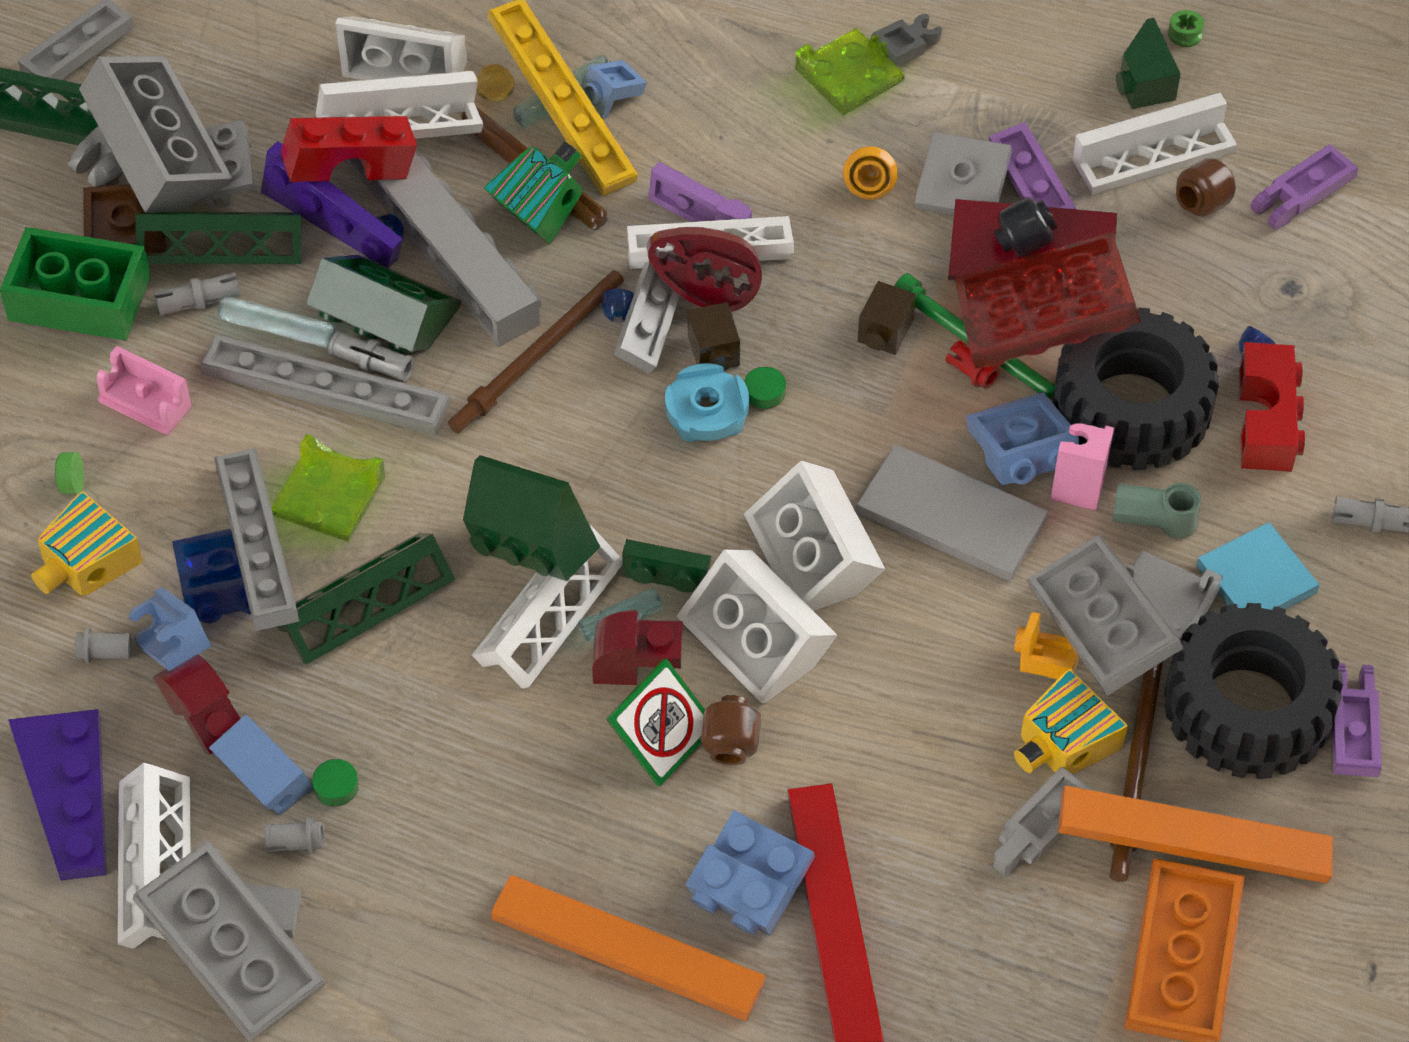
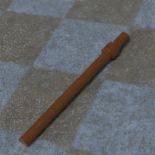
M612 270L486 387L479 386L468 396V403L448 420L449 427L454 432L460 433L479 415L485 416L497 405L496 399L624 282L623 276L618 271Z
M1163 662L1143 673L1123 791L1124 797L1141 800ZM1110 843L1114 851L1109 877L1117 882H1125L1128 879L1132 852H1135L1137 848Z

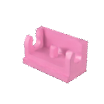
M116 346L110 353V363L112 364L110 373L108 374L101 369L97 373V384L100 392L98 396L99 402L168 436L192 407L186 379Z
M1085 424L1070 425L1069 433L1074 436H1083L1086 438L1087 443L1078 445L1074 442L1061 441L1050 500L1092 510L1097 509L1105 479L1114 427L1105 426V429Z

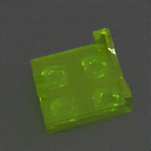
M857 27L814 51L809 43L796 50L795 69L843 116L898 85L905 79V74L888 58L886 43L883 41L878 44L879 36L877 34L870 37L869 40Z
M306 433L299 444L300 459L271 507L273 516L349 542L386 477L384 461L377 457L356 459L344 456L328 448L313 435Z

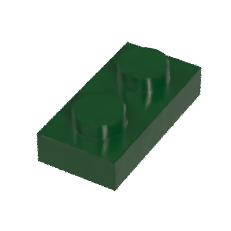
M626 539L622 551L623 577L631 578L642 584L656 583L674 587L682 592H693L710 570L711 556Z

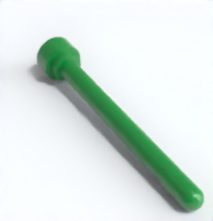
M905 273L897 280L894 285L895 287L916 294L915 309L927 315L987 358L994 359L997 365L1036 392H1044L1048 398H1053L1054 383L928 297L926 290L922 288L921 281L909 273Z

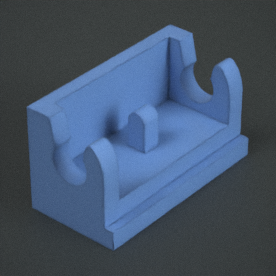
M160 587L154 591L156 595L134 607L128 618L136 621L145 614L152 615L151 625L141 629L133 638L142 651L168 671H171L193 656L210 648L211 644L194 609L163 587Z
M247 714L209 747L268 810L273 809L278 815L283 814L306 793L309 794L313 790V785L303 771Z

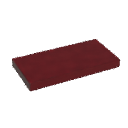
M955 199L948 280L1111 294L1118 213L1048 207L1058 226L1057 229L1053 230L1054 240L1048 246L1023 258L1018 256L1013 249L1005 252L994 231L1001 228L998 222V214L1013 204Z

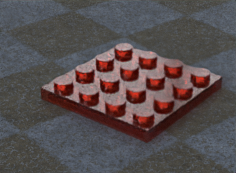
M1113 232L954 277L975 369L984 366L996 367L1009 359L1023 355H1038L1045 352L1048 348L1065 343H1081L1090 336L1107 331H1123L1130 325L1141 322Z

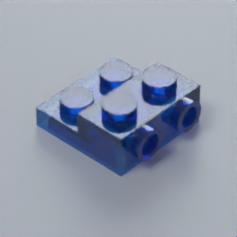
M231 529L172 541L184 603L194 609L200 622L206 624L214 623L222 615L239 611L251 614Z

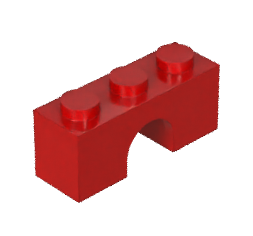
M407 116L290 118L281 148V156L290 182L329 181L333 169L339 163L352 158L361 159L368 180L406 179L417 143Z
M1244 343L1239 364L1240 401L1259 402L1268 409L1246 410L1240 433L1241 469L1292 472L1296 455H1303L1305 431L1298 430V421H1302L1304 397L1297 396L1296 387H1301L1303 365L1302 362H1296L1295 345Z

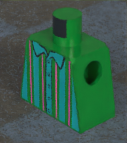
M566 141L561 144L550 159L536 147L531 146L487 183L483 189L550 245L582 194L583 188L569 173L583 156Z

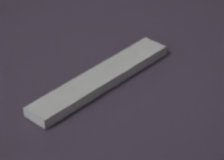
M218 334L215 335L200 365L203 375L435 436L450 405L449 394Z
M250 449L214 457L255 631L299 622L257 450Z

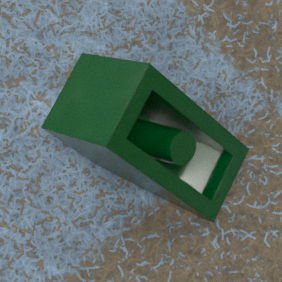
M1155 18L1146 19L1124 52L1121 70L1116 73L1118 91L1121 95L1126 96L1131 109L1174 101L1177 97L1181 73Z

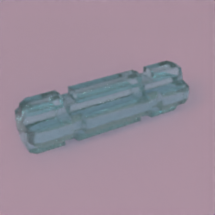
M648 589L637 594L636 599L633 597L599 611L598 616L592 614L581 619L578 622L581 634L586 641H594L595 628L606 616L621 611L638 610L640 620L642 615L649 616L662 609V602L655 589Z

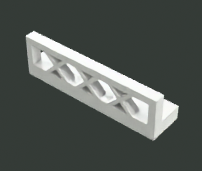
M474 71L320 84L316 108L317 117L407 116L415 139L482 133L483 122L474 103L478 84ZM465 112L468 120H455L447 115L449 113ZM422 116L430 120V122L418 124L409 118Z
M1217 93L1077 134L1072 161L1091 195L1192 166L1205 158H1219L1235 153L1237 143L1224 124L1227 102L1221 93ZM1215 132L1221 143L1211 146L1199 142L1198 139L1200 136ZM1172 144L1187 149L1185 154L1178 156L1162 152L1164 147ZM1135 155L1151 159L1148 165L1141 167L1126 162L1128 157ZM1104 166L1115 171L1111 176L1096 179L1091 168Z
M789 216L627 226L629 269L643 268L644 263L649 262L647 242L654 233L678 227H703L737 235L751 244L758 255L759 261L791 259V253H794V240ZM667 243L665 248L657 247L660 258H665L668 253L675 254L672 244ZM705 258V260L702 263L695 262V264H710V260Z
M592 526L590 527L600 545L597 553L607 562L599 575H589L588 560L578 569V575H573L568 581L549 575L542 576L536 572L472 654L482 667L499 664L522 689L530 687L622 566V558ZM569 581L579 582L580 600L575 606H565L564 587ZM555 612V633L551 638H541L540 618L544 613ZM520 644H530L532 663L525 671L511 658V655Z
M147 763L141 764L119 781L118 945L133 949L151 936L165 939L134 902L133 895L161 875V861L164 860L170 868L191 853L190 777ZM159 784L175 788V805L173 807H170L160 794ZM162 820L166 822L175 834V845L172 848L160 834L159 822Z

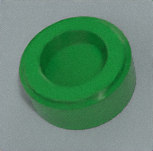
M766 366L758 367L751 370L745 377L744 382L748 389L749 403L757 408L768 409L779 405L783 401L786 394V380L777 369Z
M327 760L315 769L312 776L315 796L323 804L329 806L344 805L350 802L358 792L357 772L345 760Z

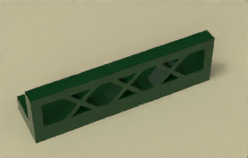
M0 67V129L78 146L98 124L79 90L82 84ZM14 85L23 86L32 94L22 92ZM51 93L60 94L68 101L59 100Z
M136 212V245L144 246L145 248L144 231H162L173 242L162 255H146L148 264H301L300 212ZM170 231L185 232L177 239ZM192 231H204L215 242L204 255H193L181 243ZM211 231L227 232L218 239ZM234 231H245L256 242L245 255H234L223 244ZM252 231L268 232L259 239ZM275 231H292L293 255H275L264 242ZM178 246L186 255L169 254ZM220 247L227 255L211 254ZM261 247L268 255L252 254Z
M419 532L296 601L299 622L277 626L279 631L288 633L303 664H308L456 579L433 534ZM430 555L441 576L426 584L412 580L417 562ZM406 569L404 577L395 575L400 571ZM388 578L403 582L398 600L390 605L375 601L380 583ZM410 585L419 587L408 594ZM369 590L367 598L358 596L361 593ZM351 599L365 603L360 622L353 626L338 622L342 605ZM373 606L382 608L371 615ZM332 610L330 620L321 617ZM314 620L328 624L323 643L309 650L298 629ZM336 627L345 629L344 631L333 636Z

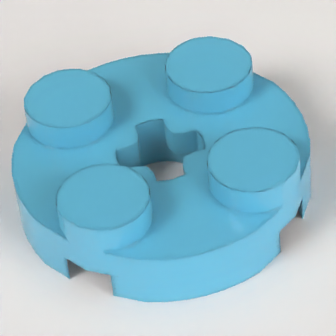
M710 363L696 364L680 371L677 374V380L671 386L670 384L665 391V412L668 421L678 430V435L681 439L688 442L697 440L714 441L736 435L744 427V420L749 410V393L745 382L736 373L734 378L731 374L724 372L723 366ZM703 397H709L711 402H718L712 407H702L699 405Z

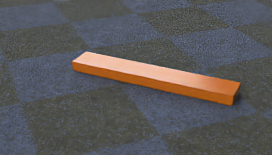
M1066 785L1061 792L1058 833L1326 884L1332 877L1333 836Z
M510 875L491 911V920L746 1022L765 985L766 975L514 875Z

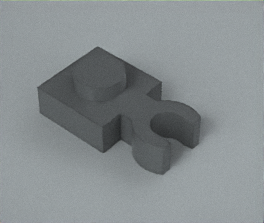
M921 14L915 18L914 24L910 26L901 19L873 32L870 45L895 68L923 55L925 46L938 43L942 28L938 26L932 30L926 29L930 16L928 14Z

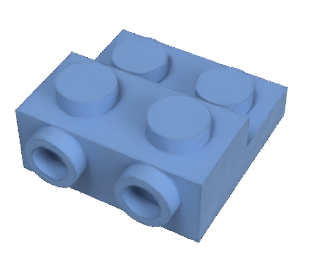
M1044 392L966 416L967 430L983 448L985 465L1002 486L1009 483L1026 484L1035 475L1055 471L1061 441L1074 442L1079 445V436L1069 433L1071 424Z
M733 810L713 847L707 846L685 885L690 893L693 894L691 901L697 906L713 914L719 908L732 915L731 923L751 935H755L757 930H760L770 936L814 860L815 854L804 846Z

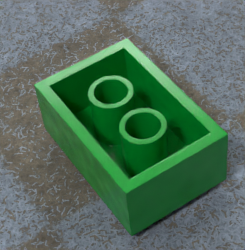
M25 227L0 287V294L8 321L127 341L151 278L145 248L139 245Z

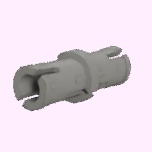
M235 272L200 281L198 278L189 279L190 283L154 291L160 317L192 308H197V311L206 309L205 305L241 297Z
M338 330L333 334L329 343L328 352L331 356L358 364L362 371L372 373L375 370L397 378L402 382L407 381L413 371L414 358L386 349L379 341L371 339L367 342Z
M1336 495L1334 502L1336 506L1333 507L1332 523L1370 527V532L1380 533L1381 529L1409 533V507L1385 504V500L1375 498L1374 502Z

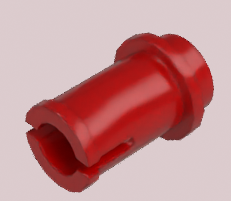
M961 340L951 346L950 350L956 353V355L953 356L947 353L945 361L971 378L973 386L987 389L995 383L1000 369L996 366L994 359H985Z

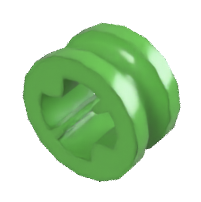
M1181 10L1174 13L1169 21L1168 36L1170 40L1181 47H1192L1200 43L1204 29V19L1202 16L1191 10Z

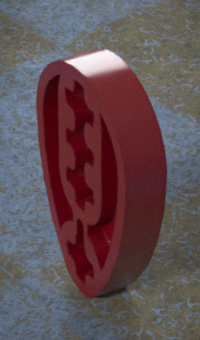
M678 227L657 231L647 242L648 260L660 278L674 292L700 308L728 302L730 311L734 312L749 304L759 291L762 271L758 255L750 243L737 235L703 227ZM667 243L672 244L675 254L668 253L665 258H660L657 247L665 248ZM707 258L710 260L711 267L717 271H721L724 266H728L732 277L740 278L742 273L747 274L749 284L742 283L739 288H736L731 277L723 276L720 281L716 280L715 272L709 268H705L702 273H697L695 262L702 263Z

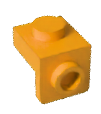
M1031 612L1026 627L1019 626L1015 638L1014 652L1021 653L1020 671L1058 679L1069 668L1075 673L1080 657L1068 640L1063 636L1040 632L1041 614Z

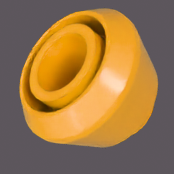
M866 146L855 150L847 158L843 168V178L847 188L857 197L866 200H875L886 196L894 188L898 177V169L893 157L887 151L874 146Z

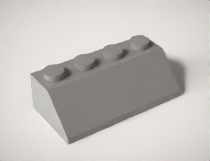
M165 56L98 57L79 90L145 213L180 211L231 182L232 177Z

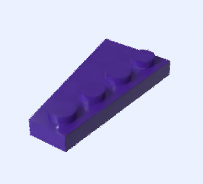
M277 141L267 150L261 187L262 194L292 212H300L301 217L380 265L390 268L398 260L403 240L399 235L330 181L290 182L281 156L282 144Z
M98 709L8 719L60 880L107 875L101 717Z

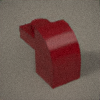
M638 610L621 611L603 618L595 628L592 666L593 684L637 685L638 667L655 668L662 659H667L673 668L681 669L683 621L639 620Z
M198 654L171 671L164 669L153 676L174 715L184 716L205 754L211 755L213 752L209 747L241 719L227 696L230 692L211 665Z

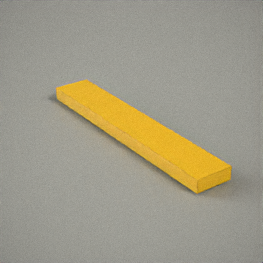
M513 0L489 10L488 20L567 143L583 156L580 163L601 196L637 182L638 173L525 0Z

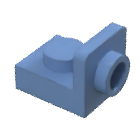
M620 60L589 66L581 87L603 119L608 117L614 100L642 95L647 82L627 63Z

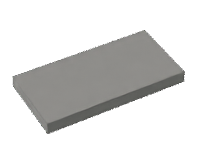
M898 444L893 446L859 500L856 508V513L1009 582H1011L1047 521L1049 512L1046 509Z
M1100 534L1026 579L1033 593L1107 696L1183 649L1179 638Z
M209 840L133 895L134 902L249 1042L255 1040L325 985L326 981Z

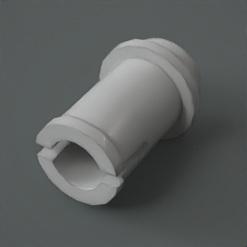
M85 628L84 632L76 633V659H84L85 663H90L91 659H131V632L92 633L91 628Z
M307 817L306 822L266 824L265 843L267 852L271 854L274 852L308 849L309 854H315L316 849L324 848L325 834L323 822L314 821L313 817Z

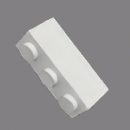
M353 16L337 18L335 23L342 77L373 80L464 72L467 63L465 35Z
M800 461L744 513L772 571L813 611L857 596L886 570L836 474L831 469Z
M724 549L676 616L680 621H683V624L760 703L768 702L811 671L838 636L752 550Z

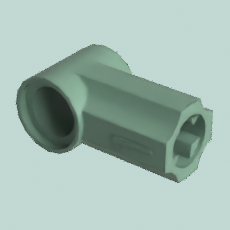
M1118 483L1113 521L1160 527L1170 537L1186 538L1191 536L1198 527L1201 495L1195 487L1186 483H1175L1166 489Z

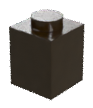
M877 281L859 316L857 342L865 344L871 349L882 350L896 355L914 320L916 294Z
M728 302L688 310V338L696 364H717L723 366L724 371L731 367L740 366V338Z

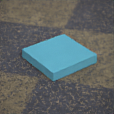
M1270 522L1198 557L1196 565L1202 574H1204L1206 569H1209L1223 576L1218 594L1227 605L1237 604L1238 608H1246L1247 603H1262L1261 608L1273 610L1274 606L1287 609L1315 595L1320 586Z

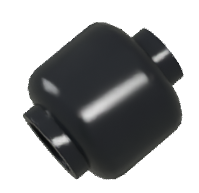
M1025 197L998 214V222L1001 228L994 231L1005 252L1013 249L1018 256L1025 258L1051 244L1054 240L1053 230L1057 229L1058 226L1043 200L1036 202L1031 197Z

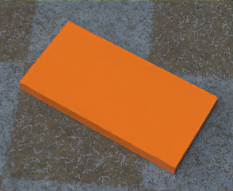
M1153 858L1124 1029L1186 1042H1220L1245 876Z

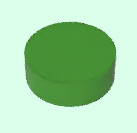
M61 452L56 459L55 481L62 495H74L82 491L84 468L82 458L78 452Z

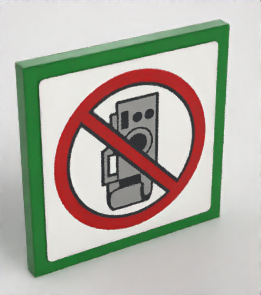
M662 659L607 716L606 720L656 786H661L701 744L705 709L667 659Z

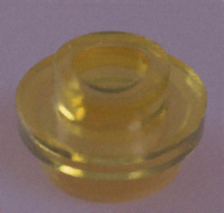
M487 65L480 70L477 76L478 84L476 91L486 100H503L514 91V78L503 65Z

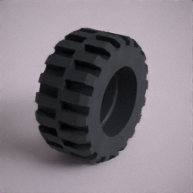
M1127 307L1114 309L1113 314L1108 316L1103 312L1092 317L1090 325L1087 322L1079 325L1073 331V336L1066 339L1062 347L1061 357L1058 360L1053 404L1071 425L1085 424L1105 429V426L1114 427L1108 458L1109 466L1121 468L1122 464L1132 466V470H1145L1146 466L1154 464L1155 468L1169 465L1172 457L1177 461L1190 454L1191 447H1197L1204 439L1206 430L1209 429L1219 388L1218 364L1215 356L1209 352L1210 346L1201 335L1195 337L1194 329L1184 321L1180 324L1173 321V315L1165 312L1157 315L1150 313V308L1138 307L1137 311H1128ZM1117 375H1140L1159 383L1170 395L1162 400L1150 403L1130 402L1113 395L1101 382ZM1079 436V445L1087 443L1086 438Z
M1247 603L1246 608H1238L1237 604L1222 606L1220 614L1217 615L1215 611H1209L1199 617L1198 624L1189 625L1182 633L1181 644L1183 649L1172 655L1164 692L1166 697L1164 705L1166 718L1171 722L1173 721L1171 730L1177 740L1180 742L1186 740V750L1196 759L1200 756L1207 759L1206 766L1218 772L1221 767L1231 770V776L1245 778L1246 773L1256 774V779L1272 778L1273 772L1277 770L1280 775H1285L1295 771L1298 762L1302 765L1311 761L1316 756L1318 748H1322L1329 737L1342 697L1340 694L1343 687V675L1338 669L1340 662L1332 648L1326 650L1328 640L1319 630L1312 632L1308 628L1310 623L1299 615L1294 619L1286 615V609L1274 606L1273 610L1261 608L1262 603ZM1230 671H1256L1276 680L1286 690L1292 702L1283 708L1272 711L1245 709L1224 697L1213 680Z

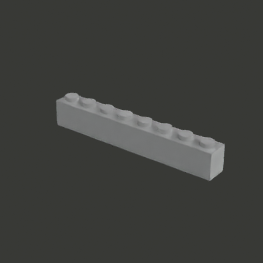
M414 154L406 179L368 180L360 158L346 160L498 347L540 325L539 307L542 303L536 289L531 284L526 286L519 277L518 270L510 258L504 259L501 256L491 235L486 231L481 232L475 224L472 213L466 206L460 207L455 201L449 185L444 180L439 181L432 173L431 166L424 155Z

